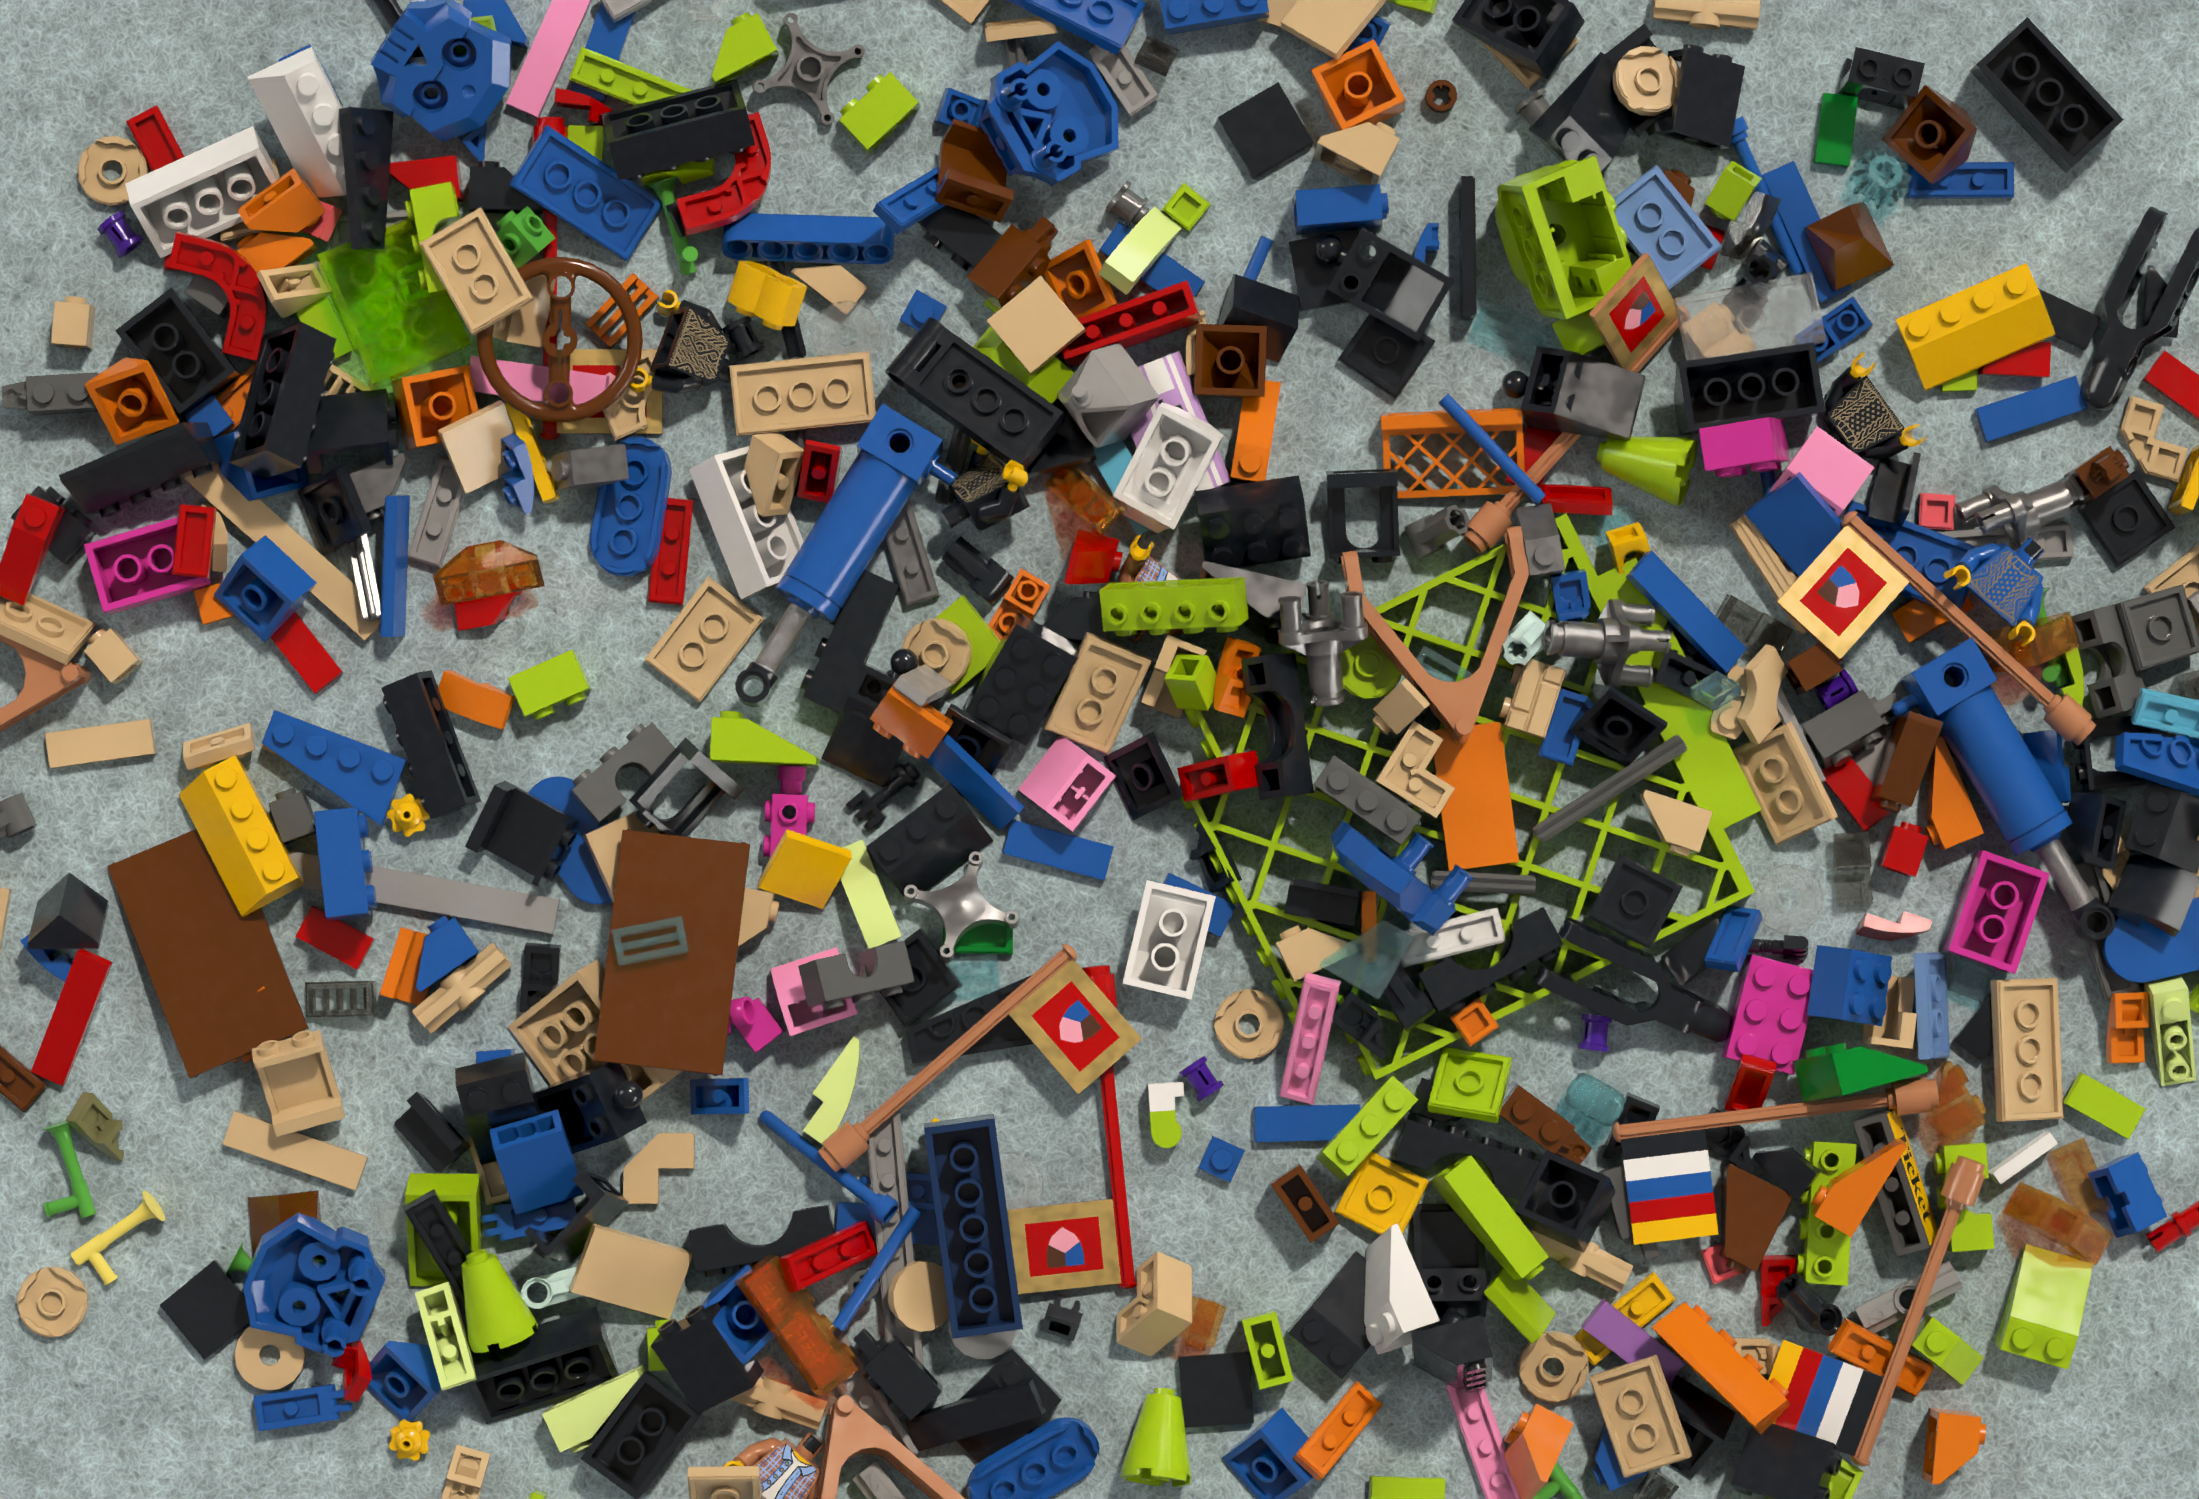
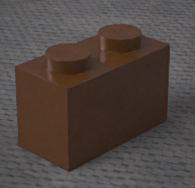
M1818 642L1784 663L1789 671L1786 677L1797 695H1800L1842 671L1839 663L1843 662V659L1838 660Z
M1299 1163L1270 1182L1310 1243L1340 1224Z

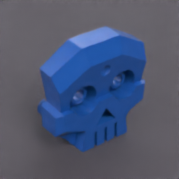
M454 0L409 2L371 59L370 65L373 66L378 79L380 103L402 118L411 115L430 134L442 142L482 127L510 86L512 38L472 21V12ZM420 45L424 57H410L416 47ZM463 45L467 52L459 55L455 52L454 47ZM428 87H433L438 91V95L430 97L426 94L425 90Z
M1059 41L1051 45L1027 66L1020 61L990 79L989 100L978 122L985 134H988V139L991 145L996 148L995 152L999 159H1002V164L1009 176L1019 174L1034 177L1048 183L1052 187L1081 170V164L1111 154L1119 148L1117 103L1094 63ZM1037 86L1044 89L1045 96H1041L1038 93ZM1064 132L1070 135L1071 142H1067L1064 139Z
M1345 821L1341 823L1331 836L1335 854L1340 864L1432 936L1456 911L1454 902L1474 879L1457 864L1438 889H1431L1416 877L1415 874L1417 872L1414 869L1430 849L1434 847L1433 844L1417 832H1415L1413 838L1398 857L1395 855L1391 857Z
M301 1213L295 1214L262 1235L243 1283L251 1328L294 1336L297 1345L319 1353H326L330 1357L341 1356L344 1353V1349H346V1344L359 1341L386 1280L385 1269L381 1268L375 1259L368 1236L346 1227L334 1230L319 1220ZM317 1255H322L326 1260L316 1262L313 1258ZM345 1290L341 1298L337 1292ZM303 1301L306 1305L302 1308H297L293 1303Z

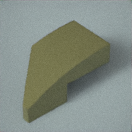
M83 1092L65 1121L105 1155L115 1161H122L124 1150H119L118 1132L123 1130L122 1120L113 1119L112 1113L93 1093Z

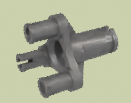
M2070 475L2063 482L2058 480L2028 494L2024 491L2011 494L2000 490L1994 484L1984 488L1982 494L1956 503L1955 510L1964 525L1976 519L1978 525L1983 523L1980 530L1984 534L2003 526L2010 540L2009 547L2016 552L2029 537L2036 542L2040 526L2074 512V509L2080 510L2084 508L2085 503L2083 499L2085 498L2079 483Z
M1313 580L1306 583L1309 612L1306 613V620L1303 623L1301 597L1286 596L1278 599L1281 618L1278 639L1280 645L1300 652L1307 657L1309 692H1312V695L1309 696L1310 704L1332 706L1344 702V694H1341V691L1344 689L1341 653L1368 637V624L1364 622L1362 592L1348 591L1340 594L1342 606V621L1335 618L1334 612L1330 611L1329 581L1319 580L1320 594L1317 595L1316 581Z
M1609 599L1596 623L1559 621V623H1555V620H1548L1543 630V650L1549 656L1558 653V656L1593 658L1604 685H1610L1616 689L1620 688L1621 685L1649 688L1653 680L1651 665H1628L1625 662L1632 654H1637L1639 651L1668 653L1671 643L1657 642V640L1666 641V639H1671V633L1669 630H1643L1640 626H1637L1652 627L1655 620L1653 604H1628L1620 599Z

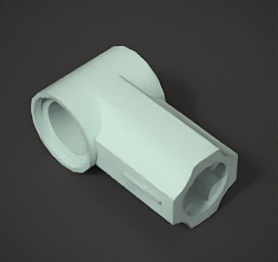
M1531 610L1509 632V637L1502 644L1505 651L1503 657L1512 665L1516 663L1525 665L1543 649L1545 623Z
M577 1266L527 1280L521 1290V1296L526 1305L534 1309H540L584 1297L583 1295L572 1293L569 1289ZM533 1283H542L548 1290L547 1298L541 1303L532 1302L528 1297V1289Z

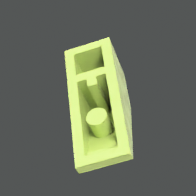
M449 1282L415 1292L442 1391L477 1380L466 1327L457 1296Z
M643 1365L551 1406L542 1414L560 1452L570 1448L572 1453H575L592 1444L590 1439L600 1430L646 1371Z

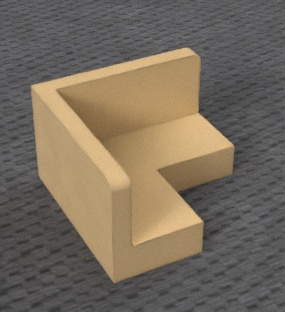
M1167 635L1141 704L1175 718H1180L1184 709L1176 707L1164 678L1177 653L1206 655L1207 650Z
M1413 720L1374 783L1429 817L1436 819L1455 789L1450 784L1425 770L1442 743L1443 738Z
M1891 976L1888 982L1887 1009L1883 1017L1882 1026L1863 1024L1861 1043L1913 1049L1917 1014L1912 1013L1915 978Z
M1158 1251L1137 1268V1297L1116 1315V1343L1147 1356H1153L1192 1324V1267Z

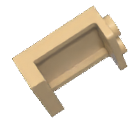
M309 1030L301 1031L293 1035L292 1038L281 1041L268 1040L252 1049L254 1067L258 1071L272 1116L276 1137L345 1118L342 1098L321 1030L313 1032Z

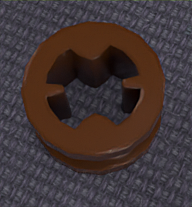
M1447 80L1434 81L1426 91V104L1436 113L1448 112L1453 108L1457 100L1455 86ZM1442 87L1449 91L1447 98L1450 102L1444 105L1443 101L1440 105L1434 103L1435 94L1432 92L1434 89L1438 88L1439 91L1442 90Z

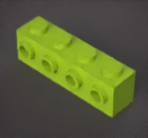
M1245 577L1114 582L1107 584L1099 590L1103 632L1115 631L1116 636L1134 635L1137 633V630H1149L1150 635H1162L1170 633V629L1182 628L1183 633L1193 634L1203 632L1204 628L1216 627L1217 632H1232L1238 630V626L1249 619Z
M1810 1140V1148L1804 1147L1803 1157L1821 1171L1804 1197L1800 1199L1801 1204H1806L1805 1218H1800L1798 1223V1239H1804L1803 1254L1797 1253L1796 1274H1800L1807 1283L1848 1286L1851 1237L1814 1216L1813 1208L1815 1205L1811 1204V1201L1821 1185L1827 1187L1831 1179L1855 1165L1857 1144Z

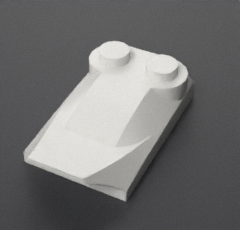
M1163 402L1159 404L1113 494V497L1118 499L1122 514L1158 534L1166 529L1175 530L1214 454L1219 449L1224 435L1212 425L1181 408Z

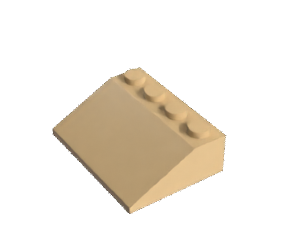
M598 959L578 970L508 1026L550 1085L603 1064L594 1061L605 968ZM621 1064L627 1080L636 1082L642 1088L643 1098L641 1102L681 1073L678 1070Z

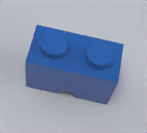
M2139 1152L2118 1157L2087 1173L2098 1199L2105 1198L2110 1210L2106 1211L2105 1214L2116 1238L2137 1233L2168 1217L2163 1208L2161 1197L2154 1188L2147 1166L2142 1161Z

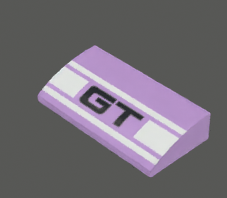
M1179 351L1138 367L1159 395V398L1131 432L1136 448L1144 436L1159 404L1162 402L1181 408L1208 423L1197 395H1194L1193 384L1189 375H1187V369ZM1219 449L1214 454L1196 491L1218 488L1231 482Z

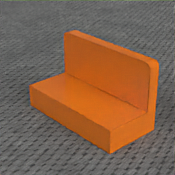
M400 927L379 995L415 1005L421 1004L427 998L430 986L419 992L416 984L424 940L428 934Z

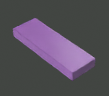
M1605 1299L1599 1302L1581 1325L1584 1330L1627 1363L1657 1354L1667 1385L1685 1364L1680 1357Z

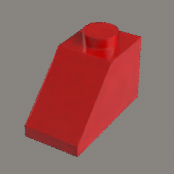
M456 155L390 163V175L408 190L451 182L455 187L457 202H464L459 159Z
M806 439L797 497L828 503L836 490L843 454L841 446Z
M1078 530L1064 583L1070 585L1108 583L1111 572H1119L1123 552L1117 551L1119 539Z
M1256 750L1227 755L1177 768L1184 802L1257 787L1255 764L1258 763Z

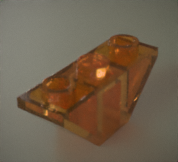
M1076 466L1056 471L1044 484L1099 538L1125 514V508Z
M503 540L466 546L433 574L441 606L545 586L538 555Z
M2070 611L2037 619L2034 626L2035 638L2025 647L2021 646L2024 638L2020 633L2013 640L2008 638V633L2017 624L1985 632L2024 668L2043 664L2079 646ZM1979 648L1993 672H2005Z
M2022 1182L2018 1183L2002 1212L2095 1266L2113 1236L2111 1232L2086 1213L2051 1194Z

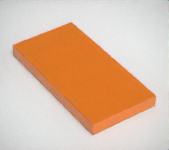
M1501 722L1474 725L1468 740L1463 744L1455 743L1446 729L1432 730L1431 732L1443 738L1442 743L1433 756L1435 775L1455 788L1441 810L1448 871H1452L1456 864L1462 869L1519 862Z

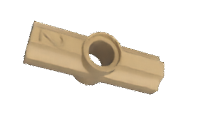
M1653 0L1652 7L1653 20L1689 23V26L1701 29H1719L1721 26L1757 30L1760 16V0Z
M492 942L467 965H461L439 984L440 987L413 1009L412 1012L419 1022L433 1034L457 1012L464 1011L486 992L485 989L513 965L495 943Z
M1533 1230L1530 1231L1547 1255L1558 1261L1557 1264L1584 1278L1588 1276L1618 1292H1621L1626 1284L1633 1265L1600 1249V1245L1590 1241L1583 1253Z
M767 1376L760 1377L753 1388L730 1398V1400L753 1407V1411L778 1420L784 1418L816 1430L819 1429L828 1403L825 1399L793 1389V1385Z

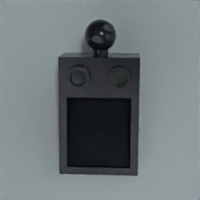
M1364 227L1361 228L1349 251L1344 250L1341 240L1333 235L1321 237L1315 247L1316 255L1321 261L1325 263L1337 261L1341 264L1327 287L1329 291L1418 342L1454 282L1450 277ZM1372 245L1375 248L1376 254L1373 258L1367 259L1362 255L1364 246ZM1354 276L1357 278L1358 285L1355 289L1345 287L1344 280L1346 277Z
M1537 346L1529 378L1521 371H1511L1504 376L1502 389L1510 398L1518 399L1524 396L1521 411L1529 428L1630 441L1646 378L1645 375L1573 351ZM1555 380H1557L1556 386L1553 384Z
M899 649L893 653L890 660V666L893 670L891 675L867 663L863 665L821 758L880 787H884L888 783L903 751L901 747L904 742L894 735L887 739L872 728L875 722L869 718L899 676L918 667V658L909 649ZM871 680H878L880 682L881 690L878 693L869 691L868 683Z
M606 1062L535 1091L541 1114L558 1109L573 1154L619 1139L647 1123L639 1106L643 1098L642 1088L636 1082L627 1080L621 1064Z
M1418 1204L1413 1214V1260L1438 1318H1440L1438 1326L1464 1320V1318L1480 1315L1481 1317H1486L1488 1298L1484 1295V1291L1487 1288L1485 1246L1449 1204Z

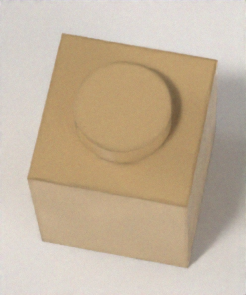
M65 296V302L55 301L51 343L56 347L92 350L95 307L91 304H86V298Z
M102 628L93 634L87 641L90 646L84 650L106 678L116 685L143 662L118 631L113 628L107 631Z

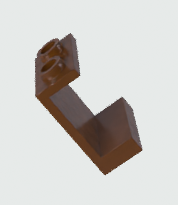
M953 119L940 144L934 201L1000 223L1010 207L1014 196V190L1006 188L1007 171L1002 164V159H999L995 152L996 148L991 145L988 134H985L982 128Z

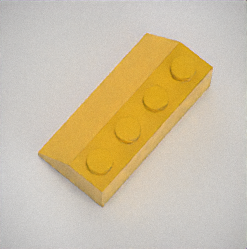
M2027 263L1896 319L1898 332L1925 391L2056 335L2040 291Z
M236 755L203 771L179 793L241 917L305 885L285 844L282 843L279 832L250 776Z

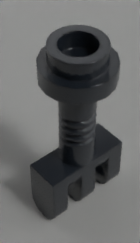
M909 761L905 765L901 763L896 767L898 775L889 784H886L881 791H878L871 797L864 789L846 804L849 810L854 809L860 802L864 805V808L854 815L858 821L868 813L873 816L863 826L867 832L887 817L881 807L907 785L912 789L919 785L918 781L922 776Z
M1784 935V940L1753 939L1748 952L1783 954V959L1804 960L1808 956L1809 942L1804 936Z

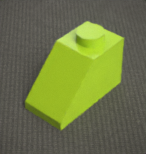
M749 12L744 13L731 21L732 26L726 29L712 73L715 84L730 81L779 56L777 48L758 13L752 16Z
M1926 1315L1918 1325L1911 1344L1913 1349L1962 1386L1984 1358L1963 1339L1929 1315Z

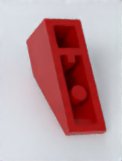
M26 493L12 526L0 563V596L25 606L66 508L33 494Z

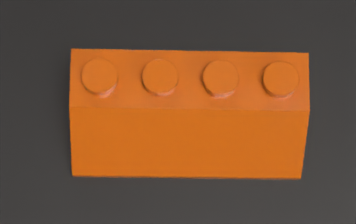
M1684 1302L1656 1322L1652 1327L1656 1334L1760 1435L1789 1407L1790 1403L1785 1398L1789 1392L1774 1377L1768 1382L1759 1373L1763 1367L1749 1353L1742 1357L1733 1348L1737 1342L1724 1329L1717 1333L1708 1324L1712 1318L1699 1305L1696 1304L1691 1308Z

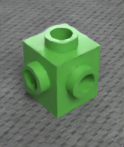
M528 206L517 215L511 210L496 223L501 228L496 234L516 268L525 265L555 239V236L543 224L542 220Z

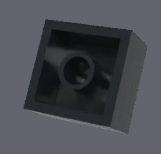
M1546 1150L1515 1213L1528 1229L1584 1253L1616 1191L1610 1177Z

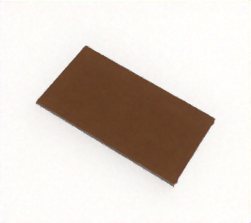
M197 829L107 866L190 1079L251 1054L253 1048L258 1047L265 1041H281L298 1032L309 1029L262 907L241 917Z
M631 829L622 830L594 1061L723 1076L750 844L632 831Z

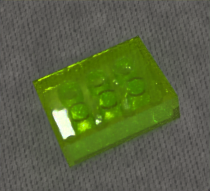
M409 219L386 227L385 249L351 250L350 241L317 254L316 266L329 290V296L371 390L413 374L471 345L451 297L448 295L432 298L428 289L422 290L418 269H423L424 265L422 255H415L412 235L417 234L415 221L409 222Z

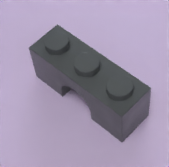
M2116 604L2067 617L2075 646L2078 647L2079 651L2084 649L2092 651L2100 663L2101 673L2098 681L2087 685L2096 718L2134 709L2140 688L2145 687L2140 670L2135 671Z
M653 722L646 728L642 723L626 736L629 740L626 745L620 750L615 746L612 747L599 759L602 765L591 773L589 769H586L573 780L572 783L576 787L571 791L572 797L598 826L626 803V798L618 790L615 783V778L621 770L635 767L650 777L674 751L675 747Z
M1335 755L1332 756L1313 784V787L1358 815L1370 824L1372 828L1398 846L1403 844L1421 818V815Z
M905 941L881 945L857 953L860 962L859 977L850 970L845 953L816 959L799 965L798 968L808 1007L822 1004L823 1011L844 1006L843 1000L852 998L853 1004L874 999L872 993L880 991L882 997L903 993L902 986L915 982Z

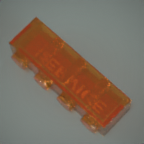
M767 1255L736 1279L735 1283L815 1395L826 1396L858 1370L853 1362L856 1359L855 1355L845 1343L842 1342L840 1344L833 1334L835 1327L832 1325V1322L824 1314L819 1315L812 1304L815 1303V1300L809 1290L803 1288L797 1292H789L778 1259L779 1257L777 1255Z

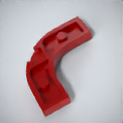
M759 112L748 115L755 145L748 147L743 152L734 154L736 164L732 175L722 185L712 190L676 199L686 236L718 228L740 219L750 212L763 197L771 175V152Z
M176 232L168 267L203 275L217 282L225 291L230 303V319L222 352L257 361L265 332L268 306L266 293L256 275V270L244 256L221 242Z

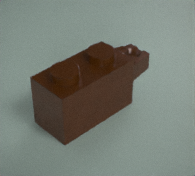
M1044 217L1030 230L1026 229L1023 232L1011 224L967 276L974 290L999 309L1006 305L1047 270L1048 264L1051 261L1047 255L1052 248L1050 243L1058 234L1055 225Z
M2109 446L2069 471L2064 477L2066 478L2071 475L2077 480L2085 498L2083 502L2087 503L2130 476L2126 469L2129 467V463L2118 449L2114 451Z
M1516 1084L1504 1099L1500 1117L1543 1149L1555 1154L1557 1153L1578 1164H1581L1590 1153L1592 1148L1574 1131L1576 1128L1574 1125L1520 1085Z

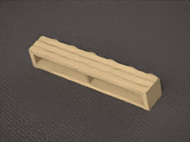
M1743 515L1728 526L1778 601L1797 579L1790 569L1786 570L1783 565L1785 560L1780 554L1773 550L1769 541L1746 515ZM1786 613V615L1790 619L1791 623L1793 624L1799 635H1802L1805 632H1807L1788 613Z

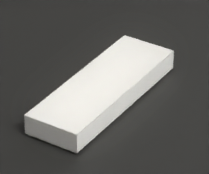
M1498 907L1449 919L1433 936L1420 927L1394 933L1402 967L1506 942Z

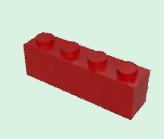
M1183 281L1078 318V321L1084 326L1086 331L1062 350L1066 362L1072 368L1082 364L1092 350L1121 343L1124 349L1203 322L1188 281Z

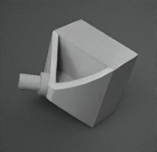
M1121 343L1092 350L1057 394L1066 410L1096 448L1125 440L1159 398V395Z

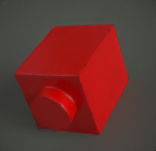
M1901 822L1900 827L1891 826L1878 867L1909 877H1916L1929 836L1920 834L1921 827L1907 822Z

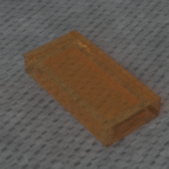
M2083 1137L2050 1151L2078 1216L2107 1205L2105 1198L2098 1199L2087 1174L2097 1169Z

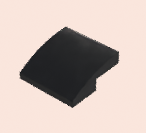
M1667 620L1664 630H1669L1670 633L1673 631L1685 657L1679 655L1677 650H1672L1671 648L1668 653L1655 652L1652 682L1706 707L1715 708L1725 675L1720 674ZM1666 639V641L1659 640V642H1669V639Z
M2131 854L2126 861L2107 908L2114 915L2137 927L2142 921H2145L2175 937L2183 925L2198 888L2199 876L2160 860Z

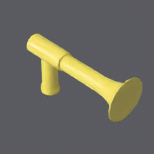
M146 1190L142 1192L143 1200L137 1209L71 1253L73 1260L79 1266L89 1260L104 1281L105 1286L118 1278L117 1274L115 1275L100 1252L146 1220L157 1218L165 1221L162 1208Z

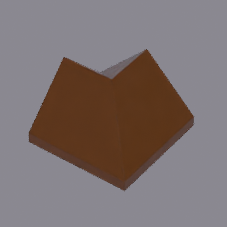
M1924 85L1917 94V98L1904 110L1882 140L1928 182L1934 184L1968 160L1977 128L1963 108L1930 86Z
M1865 201L1842 208L1804 228L1833 292L1894 265Z
M1196 324L1194 395L1222 398L1265 397L1267 326Z
M319 1190L248 1197L253 1256L262 1235L297 1213L313 1217L322 1222ZM317 1255L313 1258H319L325 1261V1257L322 1255Z

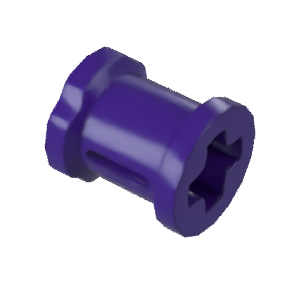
M123 211L110 216L97 229L101 235L105 234L117 249L116 255L119 258L128 255L144 241V238L140 234L136 235L125 221L126 215Z
M1845 669L1840 671L1839 676L1822 686L1817 685L1814 687L1815 694L1825 710L1830 709L1858 692L1854 681ZM1842 688L1840 691H1838V692H1836L1835 694L1831 695V693H1833V692L1837 691L1838 689Z
M1582 1013L1584 1029L1582 1042L1578 1043V1049L1609 1052L1610 1047L1606 1045L1608 1027L1613 1019L1606 1016Z
M1205 1056L1179 1072L1181 1077H1186L1196 1092L1195 1098L1198 1102L1224 1085L1221 1080H1216L1205 1064L1207 1061Z

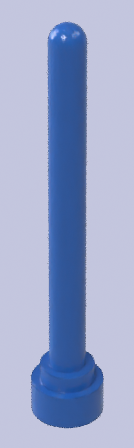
M1743 116L1735 119L1731 145L1733 144L1742 166L1762 178L1754 191L1782 256L1789 262L1787 265L1789 272L1793 276H1799L1803 272V266L1746 141V138H1748L1746 130L1749 129Z
M765 1110L760 1113L759 1119L765 1126L867 1204V1210L871 1212L870 1216L879 1224L885 1225L894 1216L900 1205L894 1198L888 1194L884 1196L881 1193H874L844 1168L835 1172L818 1153L819 1149L772 1112Z

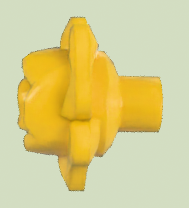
M409 793L402 799H394L392 801L393 809L387 812V817L392 821L394 832L402 831L404 836L410 837L414 832L425 830L426 824L424 821L428 820L430 816L424 810L420 798L415 800L414 796Z
M402 1419L399 1422V1427L394 1426L391 1428L390 1434L392 1438L389 1448L393 1451L397 1450L396 1456L398 1459L410 1458L417 1461L421 1454H426L429 1451L428 1439L431 1434L428 1430H422L423 1423L421 1421L409 1422L406 1419Z

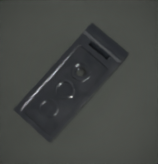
M929 317L885 370V373L891 380L905 388L906 392L1004 463L1007 464L1010 460H1013L1023 465L1024 471H1026L1065 423L1063 411L932 317ZM958 382L965 383L962 388L954 387Z

